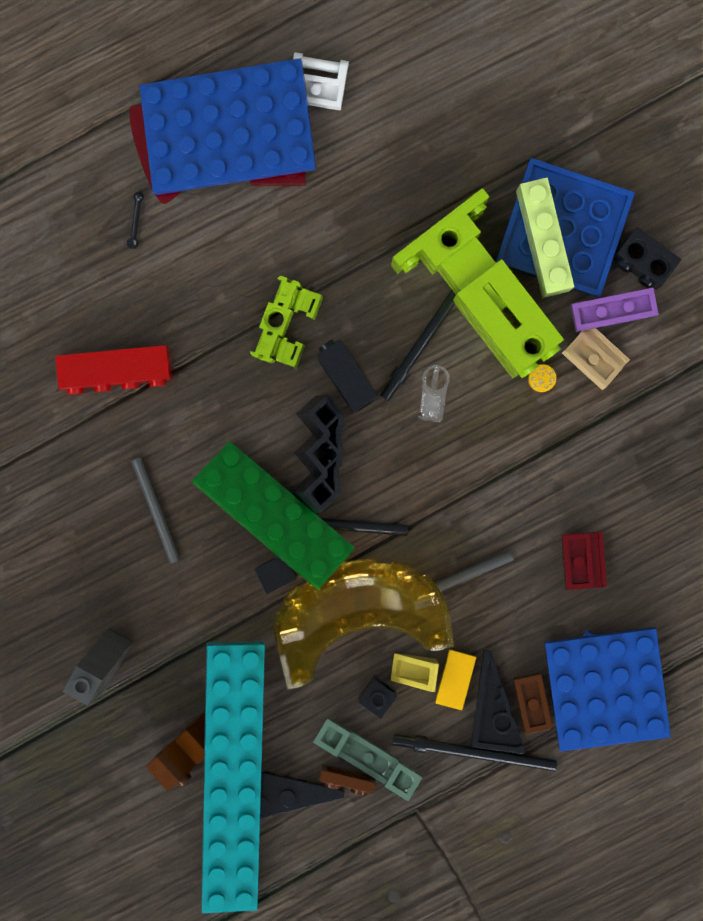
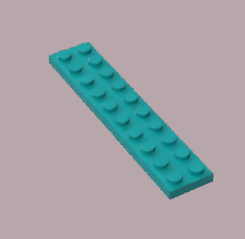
M264 641L206 642L202 913L255 911L258 906Z

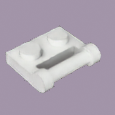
M295 52L293 59L301 58L303 68L338 74L337 79L304 74L308 105L341 111L349 61L341 60L340 62L304 57L303 53Z

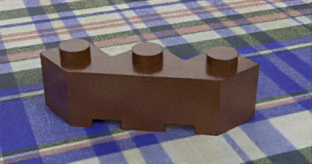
M205 712L201 716L199 715L178 737L167 744L145 766L167 791L175 785L179 788L182 787L192 777L189 772L204 760Z

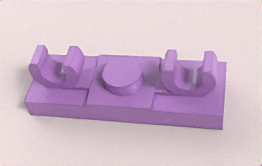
M653 288L570 305L576 332L659 315Z

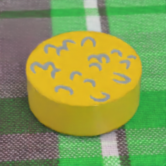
M541 364L528 374V383L536 392L549 391L556 383V373L550 366Z

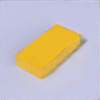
M449 649L435 699L436 704L458 710L463 709L476 656Z

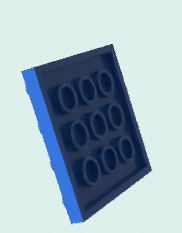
M530 158L522 183L548 177L574 283L572 290L599 298L635 192ZM516 198L495 262L497 263L502 259L509 269L537 278L518 198Z
M655 627L544 641L560 752L671 737L657 630Z

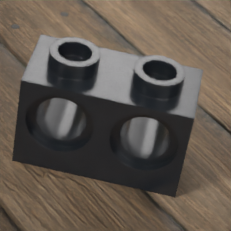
M638 227L630 232L613 257L617 261L616 266L626 273L632 272L639 277L638 282L647 289L654 288L655 290L663 286L682 260ZM633 246L638 249L639 259H633L629 256L628 247ZM651 263L660 265L662 270L660 276L654 275L651 272Z

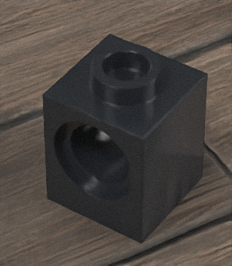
M279 557L254 569L266 594L297 579L296 572Z
M374 675L358 696V702L381 719L397 698V692Z

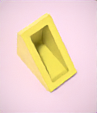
M394 653L391 681L435 692L439 663L435 658Z

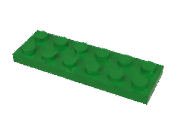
M230 441L192 480V483L317 591L355 549L353 545Z

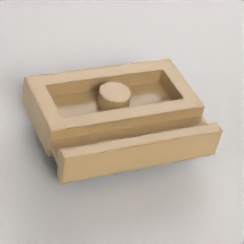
M596 328L581 331L562 352L566 358L601 390L605 389L623 369L625 364L630 361L626 355Z

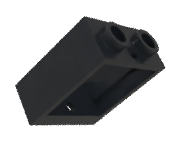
M332 339L319 348L320 353L317 355L319 363L353 414H356L377 400V394L341 340L335 343Z

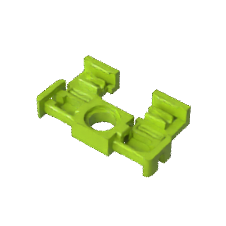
M279 276L277 278L281 282L274 302H268L259 326L263 330L255 352L250 351V354L257 359L271 364L275 362L272 357H275L276 361L297 369L305 345L299 342L295 344L287 342L288 338H285V334L293 313H298V310L306 312L307 317L315 320L323 296L303 289L298 281H291L287 277ZM313 299H314V300H315L314 305H313V307H312L311 313H309L310 307H311L312 302H313ZM276 312L281 313L284 317L282 325L272 327L269 323L270 316ZM297 346V350H296L295 356H294V358H293V360H292V359H291V358H292V355H293V353H294L295 347Z

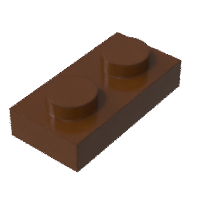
M541 673L513 678L525 734L553 729Z
M322 764L319 781L324 782V786L331 789H340V786L350 788L352 793L366 796L367 793L374 794L376 779L372 776Z

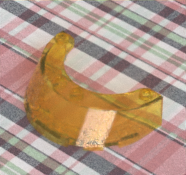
M376 559L344 562L319 591L308 582L301 587L295 586L283 599L284 605L280 612H276L274 620V635L288 690L310 683L314 678L317 662L323 652L338 639L356 631L372 628L393 629L412 636L427 650L439 651L454 647L450 612L437 585L427 575L421 576L413 572L411 566L394 561L391 565L377 564Z

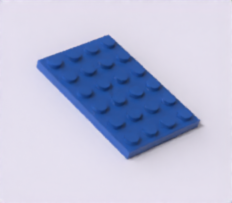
M301 58L139 85L152 190L155 195L317 170L303 61Z

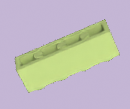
M548 177L522 183L519 185L516 193L542 298L569 292L574 288V283Z

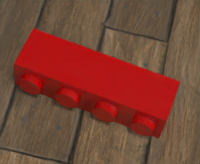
M167 345L55 356L58 389L67 391V395L84 394L83 389L94 388V392L111 391V386L122 385V390L138 389V384L149 383V387L166 386V381L173 380L170 348Z

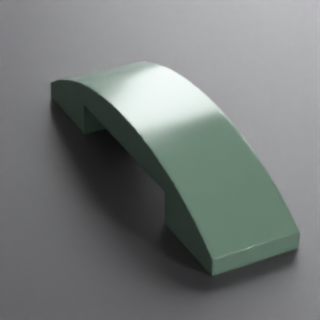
M327 718L313 742L332 755L343 758L385 784L384 787L407 801L410 800L423 778L411 767L381 747Z

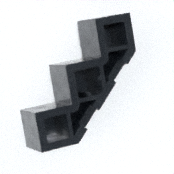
M328 395L314 396L296 413L313 435L294 452L309 470L310 474L292 493L314 513H321L340 495L339 467H342L343 443H341V431L344 428V415Z

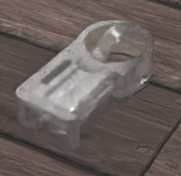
M431 365L423 372L421 390L425 391V393L422 392L420 406L422 415L418 414L420 420L441 422L443 419L447 386L450 381L449 373L443 366ZM434 368L430 388L426 382V376L430 369ZM442 369L446 376V381L441 388L437 389L439 370Z

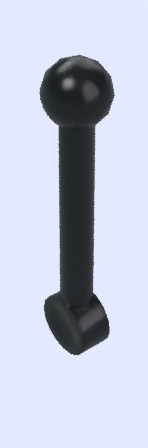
M136 192L133 196L135 208L131 238L127 240V246L130 249L138 247L136 235L140 204L144 200L142 192Z

